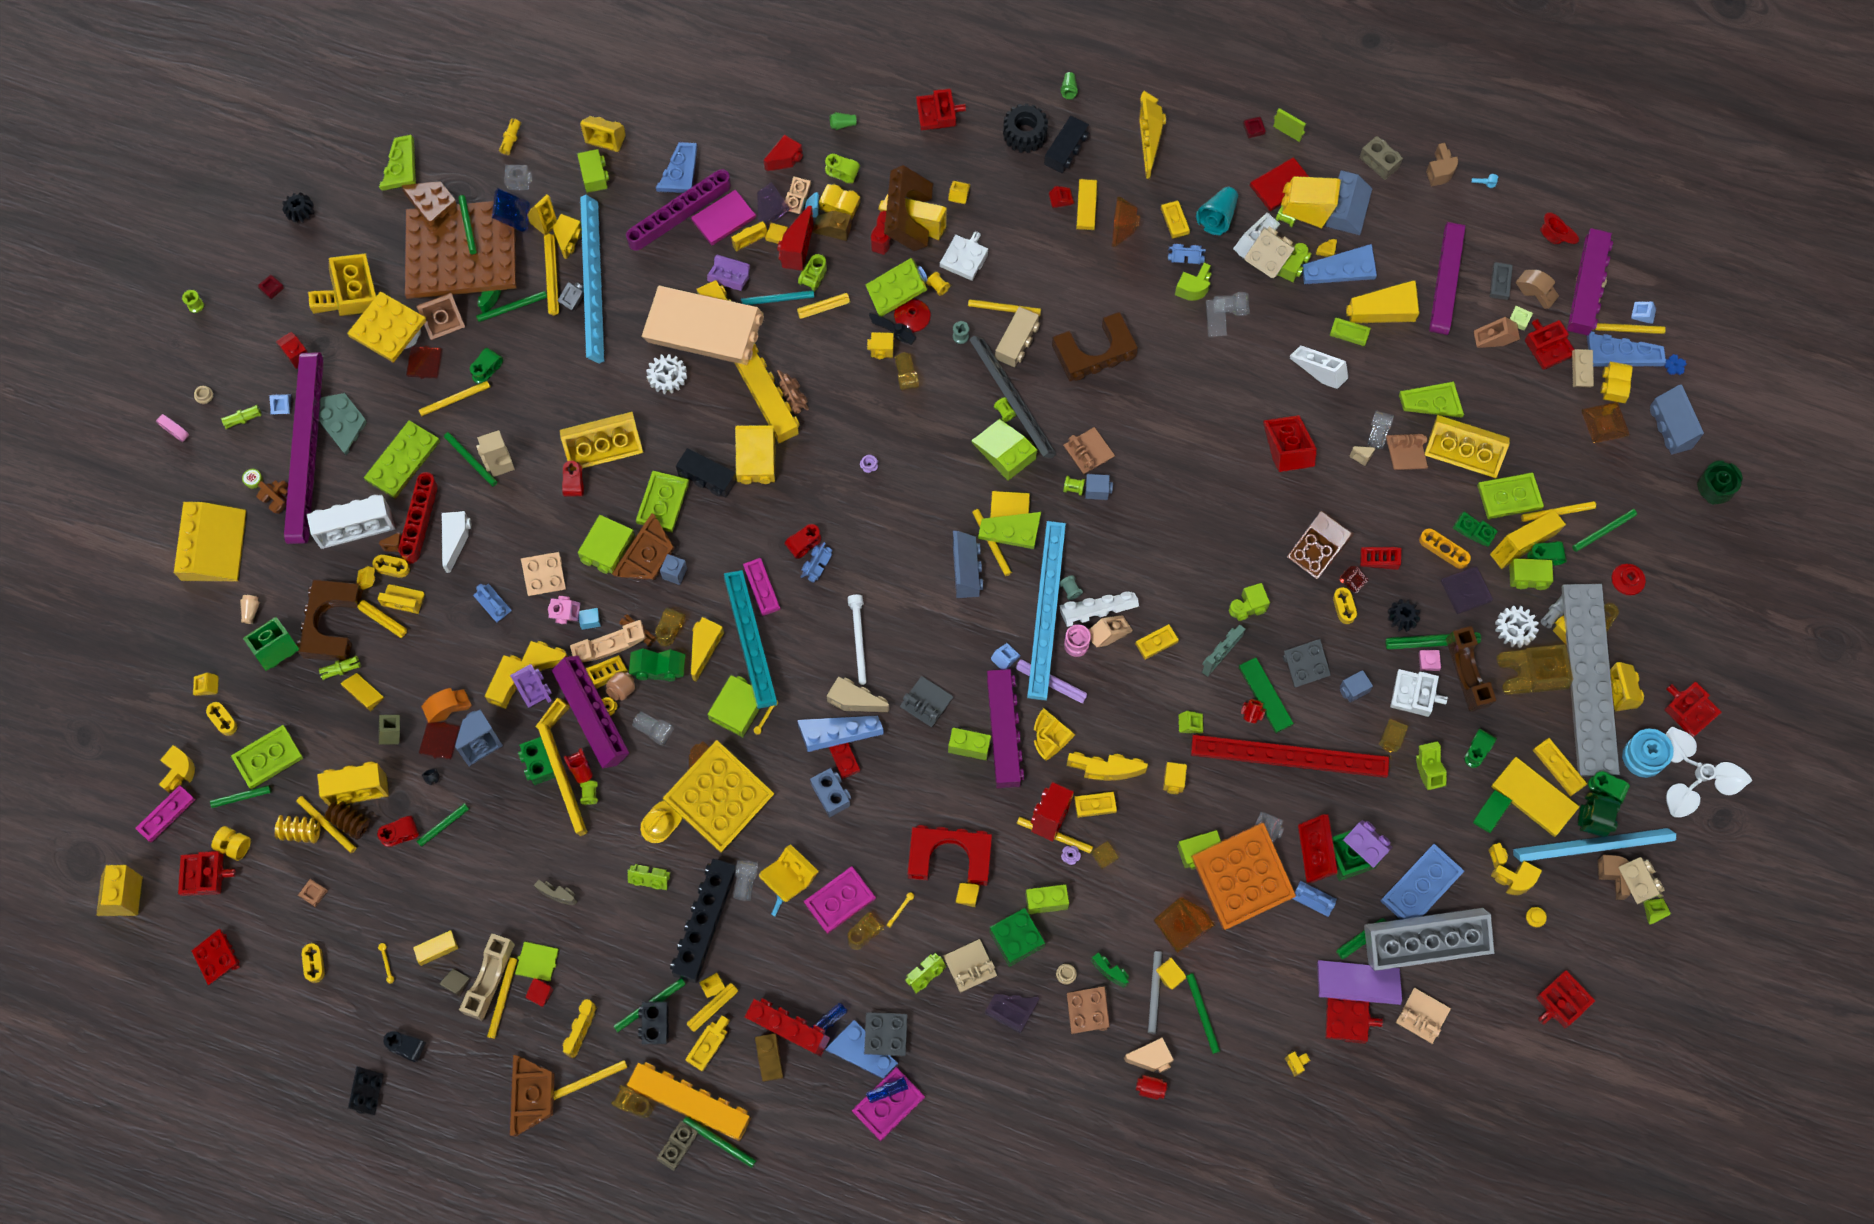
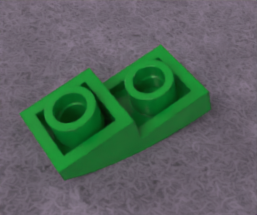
M502 290L482 292V295L478 297V307H480L482 313L492 309Z
M1466 512L1460 514L1453 526V529L1487 547L1490 546L1498 532L1485 521L1478 522Z
M1495 790L1475 818L1473 824L1491 833L1510 806L1512 800Z
M1099 953L1091 958V962L1097 970L1111 982L1123 988L1128 985L1127 979L1129 977L1123 968L1119 969L1116 965L1110 969L1111 965L1105 956L1101 957Z

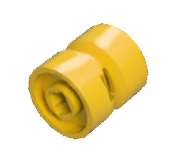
M223 826L215 834L211 845L213 850L219 851L222 854L226 853L228 857L240 861L246 855L251 839L244 834H236L235 830Z

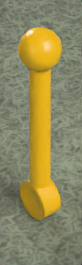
M774 706L769 707L760 724L754 728L756 735L761 734V728Z
M910 892L906 895V900L886 926L891 928L908 902L914 899L913 893Z
M381 943L378 949L382 952L388 976L386 981L393 983L394 977L391 975L386 955L387 946Z

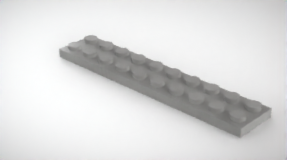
M1602 584L1563 585L1561 588L1578 773L1583 777L1595 776L1596 773L1603 771L1612 776H1618L1620 773Z

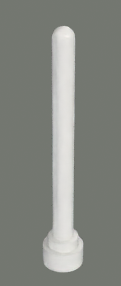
M851 595L848 596V606L853 610L859 683L865 685L866 670L860 613L863 605V596Z

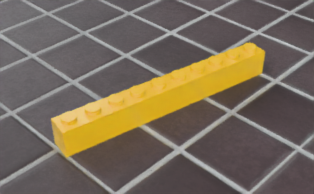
M717 280L697 288V294L731 301L730 299L727 300L725 297L727 295L723 285L719 286ZM754 343L752 348L753 354L748 364L735 363L768 425H773L775 438L778 443H781L798 435L800 424L796 416L792 417L789 403L783 401V393L779 386L776 387L774 385L775 379L771 372H767L766 362L763 357L759 358L757 354L759 351Z

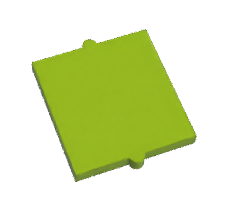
M1279 108L1274 117L1273 127L1300 142L1302 135L1305 133L1306 123Z
M524 942L521 955L518 956L519 962L515 974L550 982L553 970L557 966L555 962L559 949Z

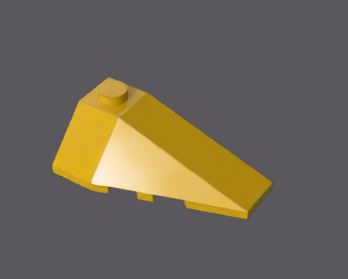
M1142 98L1139 122L1146 179H1150L1163 125H1166V115L1162 114L1161 106L1146 98Z

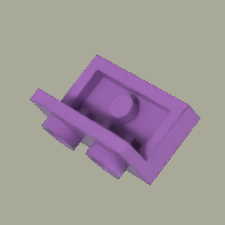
M716 255L714 266L707 275V281L713 282L717 280L719 285L741 291L749 279L750 265Z
M530 664L510 675L528 708L545 698L548 703L551 702L549 695L552 692L547 684H542L541 680L544 678L539 669L534 670Z
M1362 820L1343 840L1374 868L1393 847L1390 845L1391 842L1384 835L1380 836L1375 832L1376 828L1370 822Z

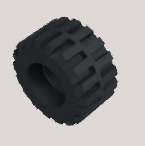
M1027 103L1024 106L1018 104L1017 108L1013 106L1011 111H1008L1006 117H1004V141H1007L1009 147L1012 146V150L1015 151L1017 149L1020 153L1023 151L1030 153V150L1034 152L1037 150V147L1041 148L1043 146L1048 129L1046 114L1042 113L1041 108H1036V105L1033 104L1032 106H1028ZM1027 125L1032 127L1033 130L1021 131L1017 127Z

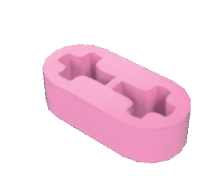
M164 414L156 420L164 430L181 442L189 436L182 427Z

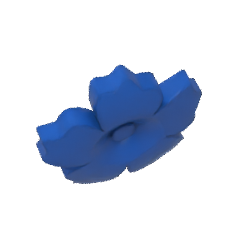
M1673 354L1666 359L1664 367L1668 369L1667 373L1670 375H1681L1684 373V366L1687 363L1682 358L1678 360V355Z

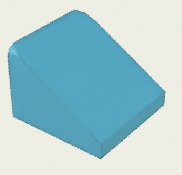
M815 192L805 202V209L808 205L812 206L813 217L819 215L818 192Z
M598 608L579 611V623L582 630L601 626Z

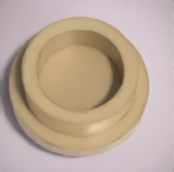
M199 386L194 392V398L200 404L209 403L213 398V391L207 386Z
M1062 964L1058 967L1056 977L1060 983L1071 984L1076 979L1077 973L1072 965Z

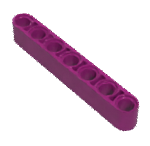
M723 169L717 170L631 227L626 233L629 248L634 251L644 248L729 191L731 188L729 173Z
M1447 222L1444 229L1429 332L1448 335L1450 331L1465 233V225Z

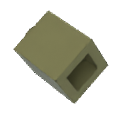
M379 715V744H399L400 715Z

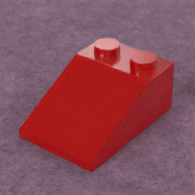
M808 205L783 234L782 241L779 240L777 251H779V260L781 261L782 268L804 270L814 226L812 206Z
M1299 415L1263 421L1272 458L1279 472L1315 467L1317 449Z

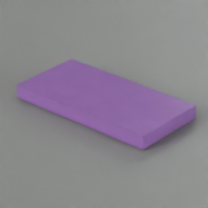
M1318 960L1319 997L1401 1005L1402 992L1399 968L1374 971L1370 965Z

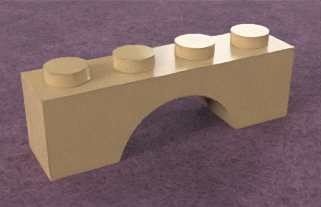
M491 934L484 950V958L479 975L474 985L467 991L459 1009L464 1015L481 1021L484 1020L515 946L510 939Z

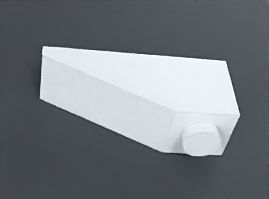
M1266 213L1244 233L1233 249L1241 257L1245 258L1259 237L1262 228L1266 227L1268 229L1270 226L1276 230L1280 223L1270 214Z
M1300 346L1290 355L1291 360L1322 384L1338 389L1348 379L1347 365L1344 360L1304 346Z
M465 511L442 513V561L446 573L451 572L469 536L471 519L467 517Z

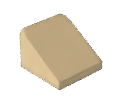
M1354 446L1350 457L1366 466L1375 448Z

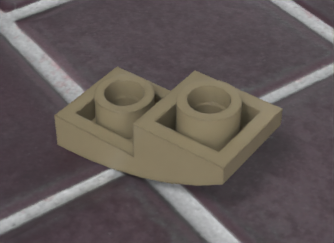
M540 880L534 884V887L540 893L554 901L567 905H576L577 903L574 898L576 894L568 887L563 889L561 886H558L555 890L549 882L543 883Z
M680 1121L670 1135L669 1141L657 1156V1160L674 1171L690 1148L698 1131Z

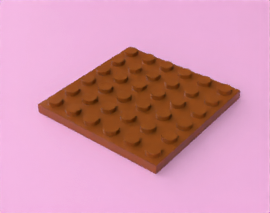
M514 199L467 204L477 250L476 254L469 253L460 204H457L456 207L448 211L443 218L439 216L434 220L435 225L432 227L428 225L416 208L406 209V298L516 288Z

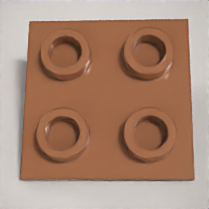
M778 370L777 372L782 380L779 383V387L790 405L791 412L798 414L802 408L809 410L806 404L808 402L807 398L800 392L798 381L795 378H791L787 373L784 374Z
M1095 427L1078 437L1072 435L1069 437V442L1063 445L1083 474L1115 457Z
M1423 434L1386 435L1394 470L1428 469L1423 444L1427 442L1426 436Z
M1105 986L1067 993L1071 1034L1098 1029L1099 1031L1108 1030L1107 1028H1110Z

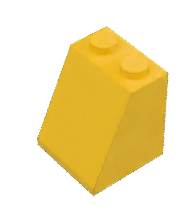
M1293 177L1290 183H1286L1283 190L1285 196L1281 203L1283 206L1282 214L1322 228L1338 205L1341 180L1337 178Z
M773 425L735 426L737 482L742 484H751L752 482L769 484L770 482H775L776 440Z
M106 865L101 875L96 915L138 916L142 876L127 865Z

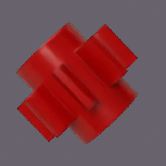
M1250 699L1248 703L1244 702L1241 709V714H1244L1243 719L1250 723H1257L1258 719L1262 721L1266 709L1262 708L1263 703L1254 699Z

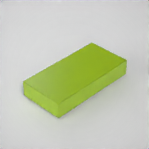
M1335 317L1330 336L1365 346L1371 328Z

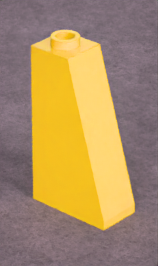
M888 194L885 200H882L879 204L878 210H880V213L887 210ZM905 198L906 209L911 219L929 230V237L940 240L946 228L947 208Z
M1416 281L1406 282L1354 297L1346 307V315L1350 317V322L1352 323L1415 322L1419 315Z
M1553 510L1508 534L1490 555L1499 567L1503 569L1511 564L1513 559H1519L1530 552L1535 544L1544 543L1557 535L1566 524L1556 511Z

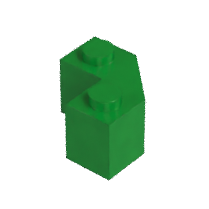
M644 648L633 651L630 656L629 674L636 676L638 680L675 681V679L684 676L685 654L671 649L660 653Z

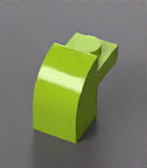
M1203 263L1197 277L1183 272L1177 284L1175 295L1191 301L1203 298L1208 293L1210 287L1209 280L1212 273L1209 270L1211 265Z
M1437 741L1420 745L1416 762L1427 790L1446 786L1447 771L1441 763L1440 744Z

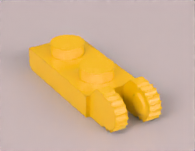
M584 999L579 1006L580 1015L573 1021L572 1032L563 1043L562 1052L571 1058L576 1057L597 1009L590 999Z

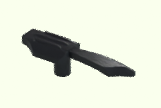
M869 313L873 324L891 331L894 337L901 342L912 345L916 340L912 330L901 323L894 325L881 316Z

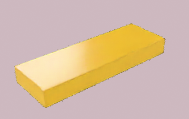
M1079 179L1076 229L1094 230L1097 180Z
M1550 738L1533 749V752L1570 797L1587 785L1585 780Z

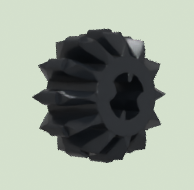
M293 192V196H287V200L283 201L284 207H282L289 221L293 220L295 223L299 220L303 223L305 218L310 220L309 215L314 214V204L310 197L302 192L298 195Z
M1402 599L1398 603L1393 602L1392 608H1389L1387 612L1389 614L1388 621H1393L1391 627L1398 626V632L1402 628L1406 632L1410 628L1414 629L1417 626L1416 623L1420 621L1418 616L1420 610L1415 609L1416 603L1410 605V600L1404 603Z

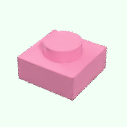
M1420 650L1418 653L1420 671H1440L1439 650Z

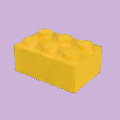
M366 253L329 258V273L339 316L364 313L376 298Z
M366 762L363 766L358 767L345 766L342 770L337 771L328 769L321 774H317L320 798L328 806L334 801H337V804L341 801L351 804L389 796L387 775L378 763Z

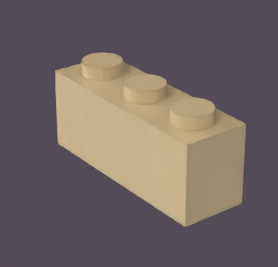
M1019 306L996 349L995 357L997 360L1012 367H1015L1018 362L1021 363L1025 355L1024 349L1026 347L1029 348L1033 339L1031 337L1033 332L1037 333L1040 327L1038 314Z

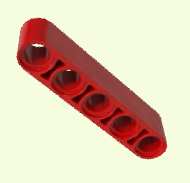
M423 472L417 478L398 551L401 557L409 564L415 563L420 557L438 489L433 475L429 472ZM426 482H431L429 485L424 486ZM426 498L425 502L419 503L421 499ZM417 516H422L419 520H415ZM417 533L415 537H410L411 534ZM413 550L411 554L405 555L407 551Z

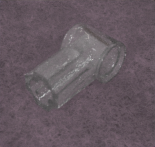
M1238 292L1233 296H1214V313L1233 312L1237 316L1249 314V294Z
M1375 411L1368 445L1375 449H1383L1394 415Z
M641 711L636 715L632 724L634 728L645 733L650 739L662 746L665 745L674 730L667 722L663 720L658 721Z
M737 861L734 899L751 901L753 884L758 873V862Z

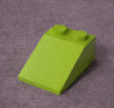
M1001 419L997 420L971 441L1007 481L1036 459L1037 449L1022 434Z

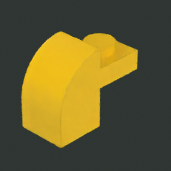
M172 745L160 760L171 771L159 784L170 794L179 785L181 786L183 779L190 783L195 774L193 761L184 752Z
M1523 861L1515 873L1498 865L1493 870L1491 876L1499 884L1509 886L1506 893L1521 895L1535 885L1542 870Z

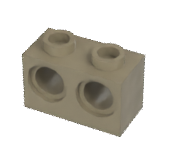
M1378 136L1362 148L1359 157L1384 180L1400 168L1403 160L1397 151H1394L1388 146L1386 141L1381 140Z

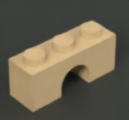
M499 430L477 437L479 445H476L487 472L491 471L493 477L515 470Z

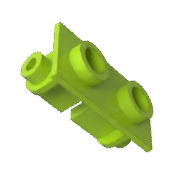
M638 864L631 865L630 870L628 869V883L636 886L642 885L654 889L667 890V880L670 878V872H667L666 869L653 868L652 873H648V866Z
M936 953L930 954L920 963L924 968L922 971L916 967L906 975V983L913 988L916 994L946 968L942 958Z

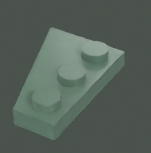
M1239 625L1236 629L1232 628L1226 635L1227 638L1220 642L1214 649V652L1202 663L1204 666L1202 673L1208 677L1243 637L1246 630L1244 627Z

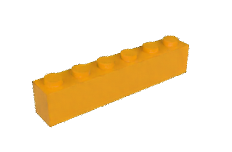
M647 1062L644 1065L637 1064L627 1084L629 1089L740 1142L751 1120L750 1116L747 1115V1110L738 1106L734 1109L729 1106L730 1103L722 1098L715 1100L710 1097L711 1093L700 1089L698 1092L692 1089L693 1085L689 1082L673 1080L674 1076L666 1071H663L661 1074L655 1071V1066Z

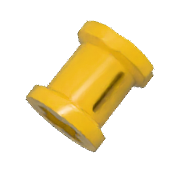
M938 272L933 273L926 282L927 285L932 286L937 291L939 296L945 294L950 287V283L945 282Z

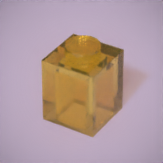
M1389 719L1378 745L1382 746L1385 751L1397 753L1408 726Z

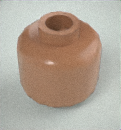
M615 673L606 683V692L609 697L616 701L625 700L635 689L633 676L629 673Z

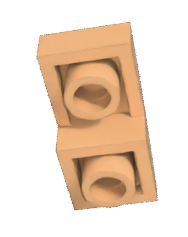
M793 176L783 210L801 214L812 182Z

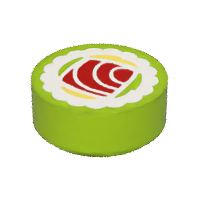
M249 469L244 472L242 481L248 488L254 489L259 487L258 484L260 481H263V477L258 470Z

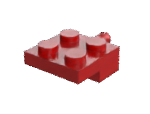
M951 89L934 90L933 95L916 97L921 130L956 126V112L966 111L965 104H954Z
M1539 319L1531 323L1536 331L1529 333L1524 341L1543 370L1572 358L1574 348L1567 339L1569 334L1560 320L1545 327L1541 325Z
M1694 682L1687 690L1679 692L1673 684L1666 689L1674 699L1664 710L1692 737H1695L1722 713L1708 699L1710 695L1697 682Z
M219 851L181 855L178 895L221 894L223 877H235L236 870L223 868V855Z
M1565 970L1536 997L1546 1010L1538 1020L1542 1021L1541 1023L1545 1025L1551 1018H1554L1564 1028H1567L1595 1000Z
M1327 998L1325 1039L1365 1044L1368 1041L1369 1027H1382V1018H1370L1369 1002Z

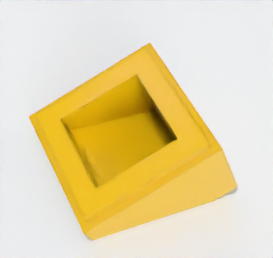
M953 181L948 200L965 204L970 184Z
M208 672L194 676L193 695L217 694L219 677Z
M960 883L956 903L975 907L980 885Z
M1172 958L1156 969L1164 985L1170 989H1174L1186 979L1185 974Z

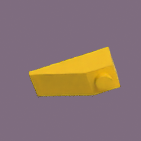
M547 194L527 214L530 224L544 235L552 231L557 222L550 196Z
M704 617L701 618L700 622L697 621L692 630L691 676L696 682L724 635L722 626Z

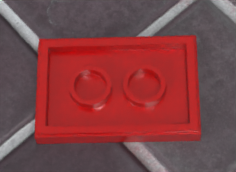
M1293 157L1253 180L1249 186L1271 212L1281 206L1285 196L1283 190L1287 182L1290 183L1293 177L1309 176Z
M1322 814L1299 824L1298 830L1306 882L1314 883L1337 874L1329 815Z

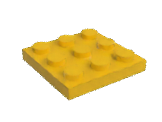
M380 291L347 334L350 338L394 363L427 320L424 316Z

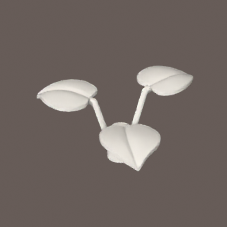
M1671 727L1667 731L1666 736L1671 740L1674 748L1671 761L1678 763L1684 759L1686 762L1698 767L1695 771L1697 781L1689 788L1679 783L1672 785L1668 789L1666 802L1673 817L1687 816L1698 808L1700 795L1692 791V789L1702 781L1716 779L1715 787L1724 795H1734L1752 781L1751 777L1742 768L1733 763L1723 762L1714 767L1711 764L1702 765L1700 762L1697 763L1688 759L1687 757L1693 756L1696 752L1697 745L1695 739L1687 732L1675 727Z

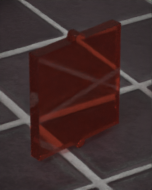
M411 346L407 377L437 379L442 349L428 346Z
M427 722L419 754L433 756L434 759L439 757L451 760L460 727L449 725L445 722Z

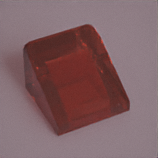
M1350 566L1339 578L1354 593H1357L1369 581L1358 566Z

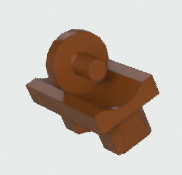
M275 480L272 484H265L263 481H260L258 486L261 489L256 497L264 503H267L272 498L273 502L269 505V509L279 514L287 505V498L285 496L288 493V483Z

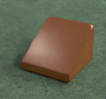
M396 533L379 541V545L384 552H399L402 535L401 533Z

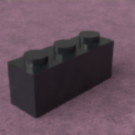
M1070 115L1045 154L1044 165L1062 174L1066 168L1069 169L1073 162L1072 158L1074 155L1077 156L1081 150V144L1089 138V124Z
M688 448L676 465L679 477L693 481L700 488L705 487L709 489L711 493L718 497L723 496L726 498L737 481L736 472Z

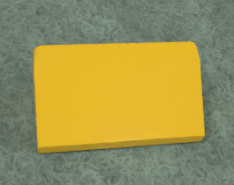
M357 673L341 683L343 688L370 712L384 699L376 689Z
M451 930L413 947L418 964L421 966L459 949Z

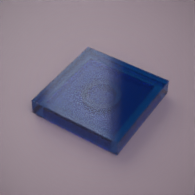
M497 188L494 194L492 218L525 232L528 226L527 214L529 213L530 202Z

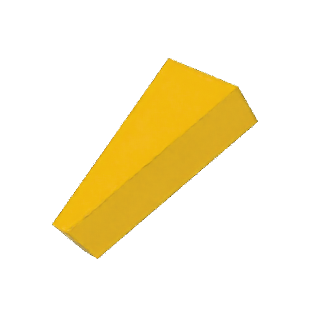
M557 698L537 725L544 723L551 729L571 708L569 703L562 698Z

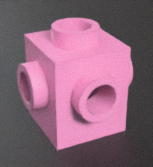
M558 596V599H551L548 606V618L556 619L555 623L567 624V621L578 622L580 602L572 601L570 597Z

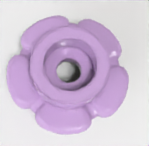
M866 455L860 461V467L863 468L864 472L870 473L877 470L878 460L872 455Z
M1066 846L1062 850L1061 858L1069 865L1075 864L1081 858V853L1076 846Z

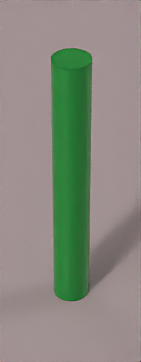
M268 785L210 800V805L212 808L265 795L271 793V787Z
M465 804L460 806L419 838L417 843L422 847L469 810Z

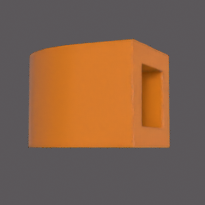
M447 688L430 696L421 707L428 723L446 720L452 712L468 710L472 705L464 689L452 691L451 688Z

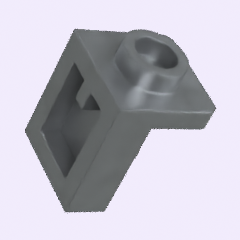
M568 282L558 302L575 311L584 296V286L578 282L575 284Z

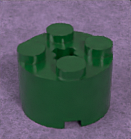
M1722 460L1715 461L1699 477L1697 481L1698 490L1709 504H1723L1731 500L1738 492L1743 476L1736 465L1725 463Z
M1588 793L1584 798L1587 802L1585 805L1581 804L1578 814V826H1582L1579 830L1607 837L1610 832H1615L1618 822L1615 820L1621 804L1613 798Z

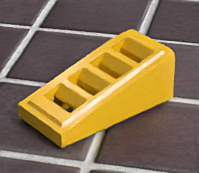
M334 291L308 292L309 306L313 314L338 310Z
M619 655L586 668L596 689L605 685L615 673L628 672ZM613 664L617 665L618 671L615 670ZM607 667H608L609 670L611 671L610 674H609L608 671L606 670Z

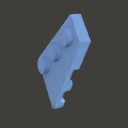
M678 143L670 159L671 162L667 169H665L660 183L658 182L656 186V191L684 193L693 187L697 143Z
M855 1020L825 1049V1051L833 1053L882 1079L898 1065L890 1055L864 1054L865 1030Z

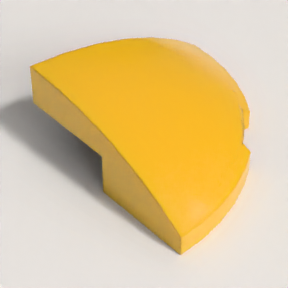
M1044 708L1041 710L1034 725V731L1037 732V741L1034 740L1038 753L1047 761L1066 746L1075 734Z

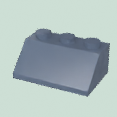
M1340 171L1338 177L1341 180L1338 205L1326 221L1325 226L1360 235L1372 188L1359 175Z
M1682 384L1658 396L1650 405L1651 415L1655 417L1657 428L1662 433L1665 439V446L1669 449L1671 455L1692 449L1704 434Z
M953 531L956 598L979 597L980 590H983V580L979 579L978 572H982L981 561H977V555H980V543H976L975 536L960 531Z
M481 710L472 711L463 719L455 747L468 766L503 746Z

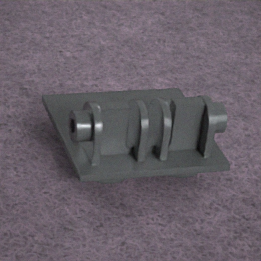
M1320 639L1284 651L1283 660L1288 664L1295 688L1331 676Z
M921 676L909 694H905L903 697L904 701L900 707L932 728L953 699V696Z
M866 1013L864 1054L905 1056L907 1014Z

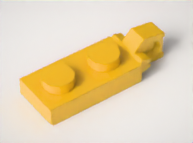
M722 1015L716 1024L712 1022L710 1026L708 1025L685 1061L703 1072L726 1038L728 1032L725 1028L730 1022L729 1019Z

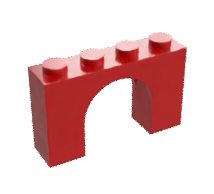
M918 825L917 828L912 827L908 879L928 881L929 862L933 851L943 844H955L963 848L969 858L967 884L987 886L991 834H988L986 831L969 833L965 829L948 831V828L945 827L928 829L929 827L924 825Z

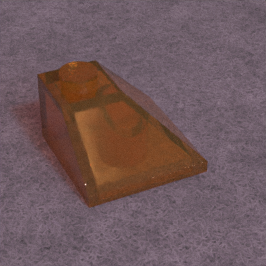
M1117 197L1112 247H1116L1134 234L1135 226H1139L1140 222L1137 208L1121 197Z
M1618 402L1582 409L1593 444L1630 435Z
M1182 897L1154 919L1177 953L1215 926L1203 908Z

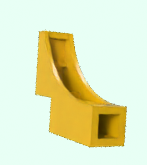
M531 641L522 661L514 655H510V657L503 655L484 696L487 702L506 709L512 695L517 690L510 676L511 674L530 664L534 670L539 669V671L555 667L564 657H568L566 651L555 647V649L550 648L541 641L537 643Z

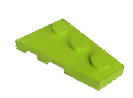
M412 135L396 137L390 150L388 166L384 170L383 182H380L379 188L382 191L402 187V185L416 184L414 138Z
M1454 382L1400 391L1399 393L1404 411L1461 418L1464 415Z
M1041 512L984 518L981 520L978 539L1034 549Z

